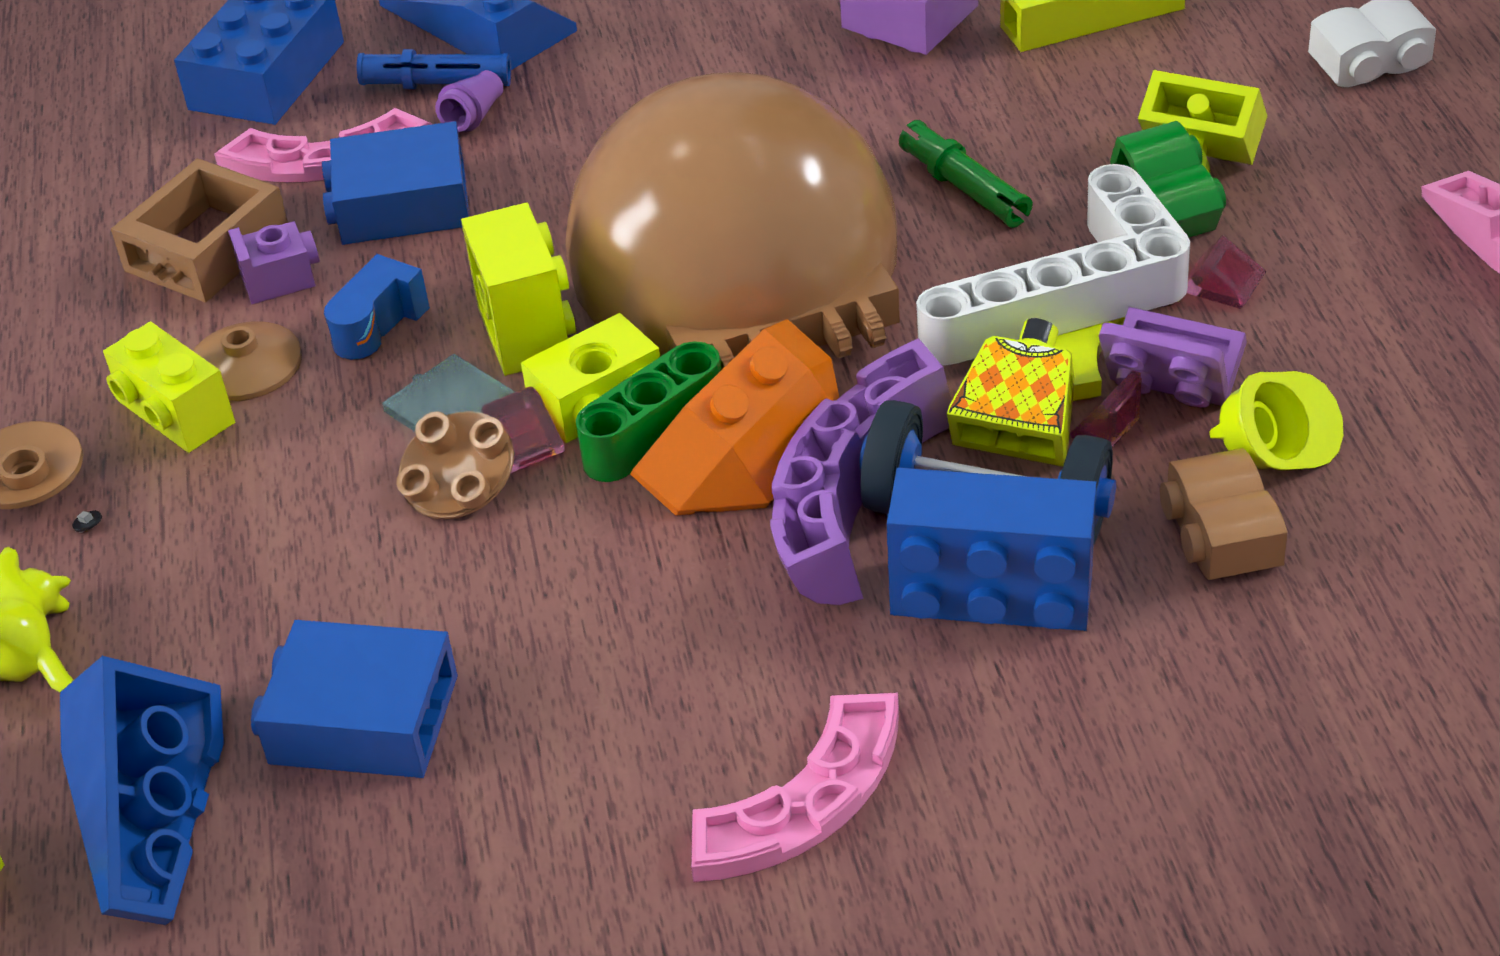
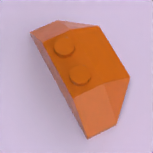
M788 319L763 329L684 406L633 468L630 475L675 516L694 514L695 511L724 512L767 508L774 500L772 482L778 463L788 443L804 420L824 399L827 398L834 401L840 398L831 357Z

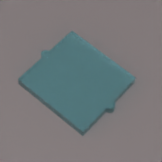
M452 354L425 374L414 375L412 383L382 403L385 413L415 432L418 421L424 415L431 412L439 411L448 415L456 412L473 411L489 415L501 421L521 407L523 400L520 394L456 354Z

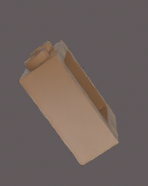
M197 158L113 226L111 232L125 272L206 303L240 273L228 230L239 227L241 234L246 235L257 232L266 226L282 225L288 223L283 198L278 186ZM209 207L231 214L198 243L176 236Z

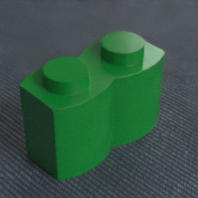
M1174 121L1116 138L1110 163L1125 165L1134 169L1187 234L1188 238L1216 230L1226 206V194L1221 182L1217 178H1212L1208 170L1202 165V150L1197 138L1194 135H1189L1180 122Z

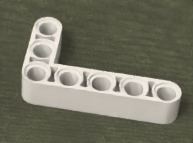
M1119 164L1100 166L1094 169L1088 178L1087 226L1097 240V243L925 290L919 295L916 302L918 338L941 365H951L975 359L985 339L992 336L1018 340L1023 324L1027 319L1039 318L1049 321L1057 327L1058 335L1126 317L1129 307L1148 311L1173 304L1181 300L1187 293L1190 240L1134 169Z

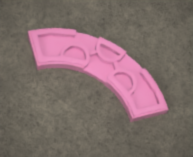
M394 108L370 122L340 131L339 137L431 125L432 123ZM249 128L214 154L217 165L258 180L272 182L324 180L322 161L331 160L330 141L308 143L306 136L276 135Z
M898 693L830 696V710L823 733L815 748L808 755L806 767L783 787L772 786L759 794L728 805L693 809L691 863L693 882L721 880L750 874L778 865L821 843L846 824L875 791L889 765L898 733Z

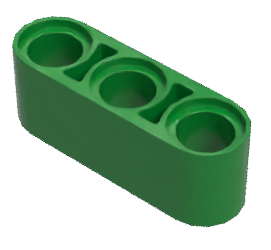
M693 341L678 345L586 405L578 413L575 421L583 470L587 476L596 481L612 482L630 475L633 468L684 406L721 371L718 350L705 342Z

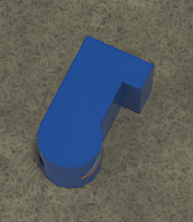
M376 254L334 295L325 306L324 316L330 331L331 344L335 354L350 360L370 356L380 347L382 336H385L404 317L417 321L427 312L430 306L422 269Z

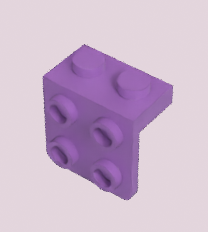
M1132 307L1128 308L1123 325L1103 323L1099 333V340L1110 380H1114L1121 388L1134 393L1146 394L1152 389L1173 394L1178 401L1194 407H1207L1209 403L1222 406L1231 394L1247 343L1244 332Z

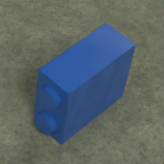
M456 121L330 139L331 160L322 161L323 178L327 191L323 193V204L328 225H338L342 245L462 228L461 219L470 217L465 166Z
M294 620L285 645H280L275 650L272 660V677L264 696L260 695L256 698L251 713L252 732L260 738L267 763L270 765L424 778L458 677L448 632Z

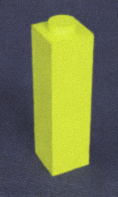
M1000 0V27L1018 50L1024 52L1185 9V0Z

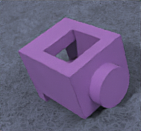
M295 221L282 225H269L257 232L246 235L241 234L239 227L228 230L240 275L251 305L316 286L311 264L318 263L320 260L310 230L299 233Z

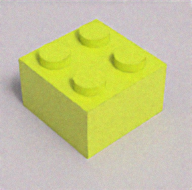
M528 202L461 219L477 306L504 376L522 372L521 362L568 339L567 335L576 333L568 300L562 301L561 291L569 289V281L561 255L553 256L554 246L546 222L536 223Z

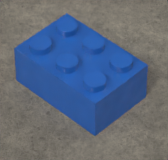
M228 0L174 59L188 110L276 125L344 43L335 0Z
M897 468L887 519L890 615L920 619L931 618L980 622L984 624L1087 631L1093 567L1097 481Z

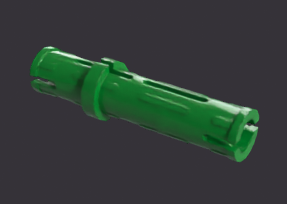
M914 120L906 125L919 135V140H916L902 130L899 137L900 148L927 165L928 172L941 182L949 181L1011 228L1018 227L1024 222L1013 213L1012 206L1028 217L1033 206L1032 199L966 154L965 147L955 139L945 140L927 127L921 120Z

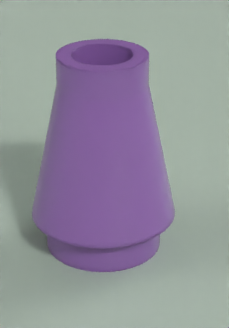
M485 70L476 76L443 87L435 105L436 114L440 122L456 121L458 132L476 129L494 101L502 95L503 83L494 72Z

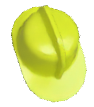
M1298 371L1259 372L1249 375L1241 387L1231 393L1222 404L1219 416L1220 424L1209 431L1210 438L1223 440L1228 451L1239 448L1245 449L1251 456L1257 469L1273 468L1276 470L1311 469L1328 464L1339 452L1344 436L1343 417L1333 394L1323 382L1313 375Z

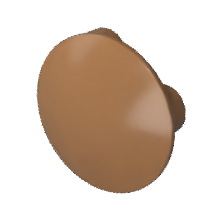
M439 411L428 413L416 424V436L411 440L402 456L396 484L407 502L416 511L425 516L437 519H453L469 515L487 505L505 486L514 462V447L511 437L497 418L473 411L456 412L448 415Z

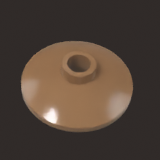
M263 321L237 323L219 329L204 338L193 350L220 370L229 401L250 400L277 390L294 376L302 360V351L297 337L289 329L281 325Z
M45 421L23 422L0 429V509H18L43 502L58 494L73 481L83 462V450L79 439L71 430L60 424Z

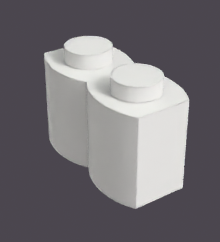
M1372 0L1359 9L1352 7L1338 8L1314 19L1311 22L1308 52L1337 86L1352 87L1371 82L1384 73L1401 74L1413 71L1431 61L1436 28L1409 0Z

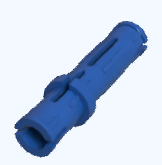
M403 49L402 54L359 53L357 57V79L360 85L402 84L404 89H416L417 84H452L476 76L485 70L497 74L504 86H510L511 58L509 53H503V55L417 54L415 49Z

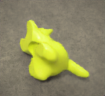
M10 547L4 548L0 554V681L22 682L40 671L50 687L61 692L73 679L62 665L56 653L51 649L50 630L45 616L68 610L70 603L59 592L69 586L71 580L67 576H52L45 571L35 568L20 570L18 554L15 549Z

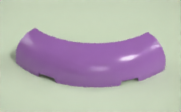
M919 338L887 353L861 369L856 375L857 384L837 400L824 399L801 424L788 443L778 463L772 482L774 504L772 519H770L771 531L779 558L790 579L800 594L816 603L842 605L863 599L849 551V542L855 517L862 504L861 448L880 405L884 401L896 400L918 406L921 409L923 419L922 443L949 428L947 411L952 401L944 367Z

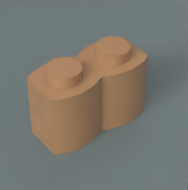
M1239 448L1169 462L1168 482H1163L1160 485V500L1166 518L1168 520L1176 519L1181 529L1180 535L1183 552L1189 563L1197 562L1201 572L1208 580L1284 566L1287 528L1275 500L1264 489L1257 467L1245 449Z

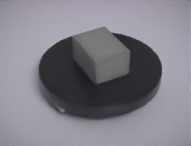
M96 510L83 511L74 520L72 527L75 531L83 533L95 527L101 521L102 515Z

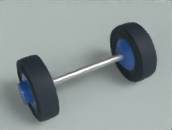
M896 400L884 401L880 405L872 421L869 433L863 441L860 453L861 499L863 506L874 512L884 514L889 513L897 468L1022 476L921 457L923 441L921 409L914 404ZM1077 435L1068 450L1058 479L1097 481L1094 524L1095 544L1103 518L1110 517L1115 500L1116 480L1111 479L1113 465L1112 444L1103 438Z

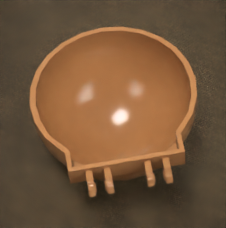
M743 72L711 73L686 78L663 86L633 104L609 126L596 142L581 168L571 196L565 241L567 263L577 300L595 324L621 313L659 347L660 357L683 343L693 341L705 342L718 350L722 370L763 329L788 319L818 347L828 344L837 358L851 355L853 349L851 337L862 334L871 348L885 345V340L887 339L884 327L900 323L899 288L891 278L897 264V220L895 204L888 182L872 148L864 137L832 105L800 86L766 75Z

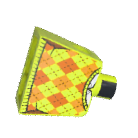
M1031 318L1024 322L1018 340L998 336L985 339L947 411L952 445L1063 467L1069 446L1074 394V371L1072 353L1067 349L1054 347L1059 333L1054 324L1043 319Z

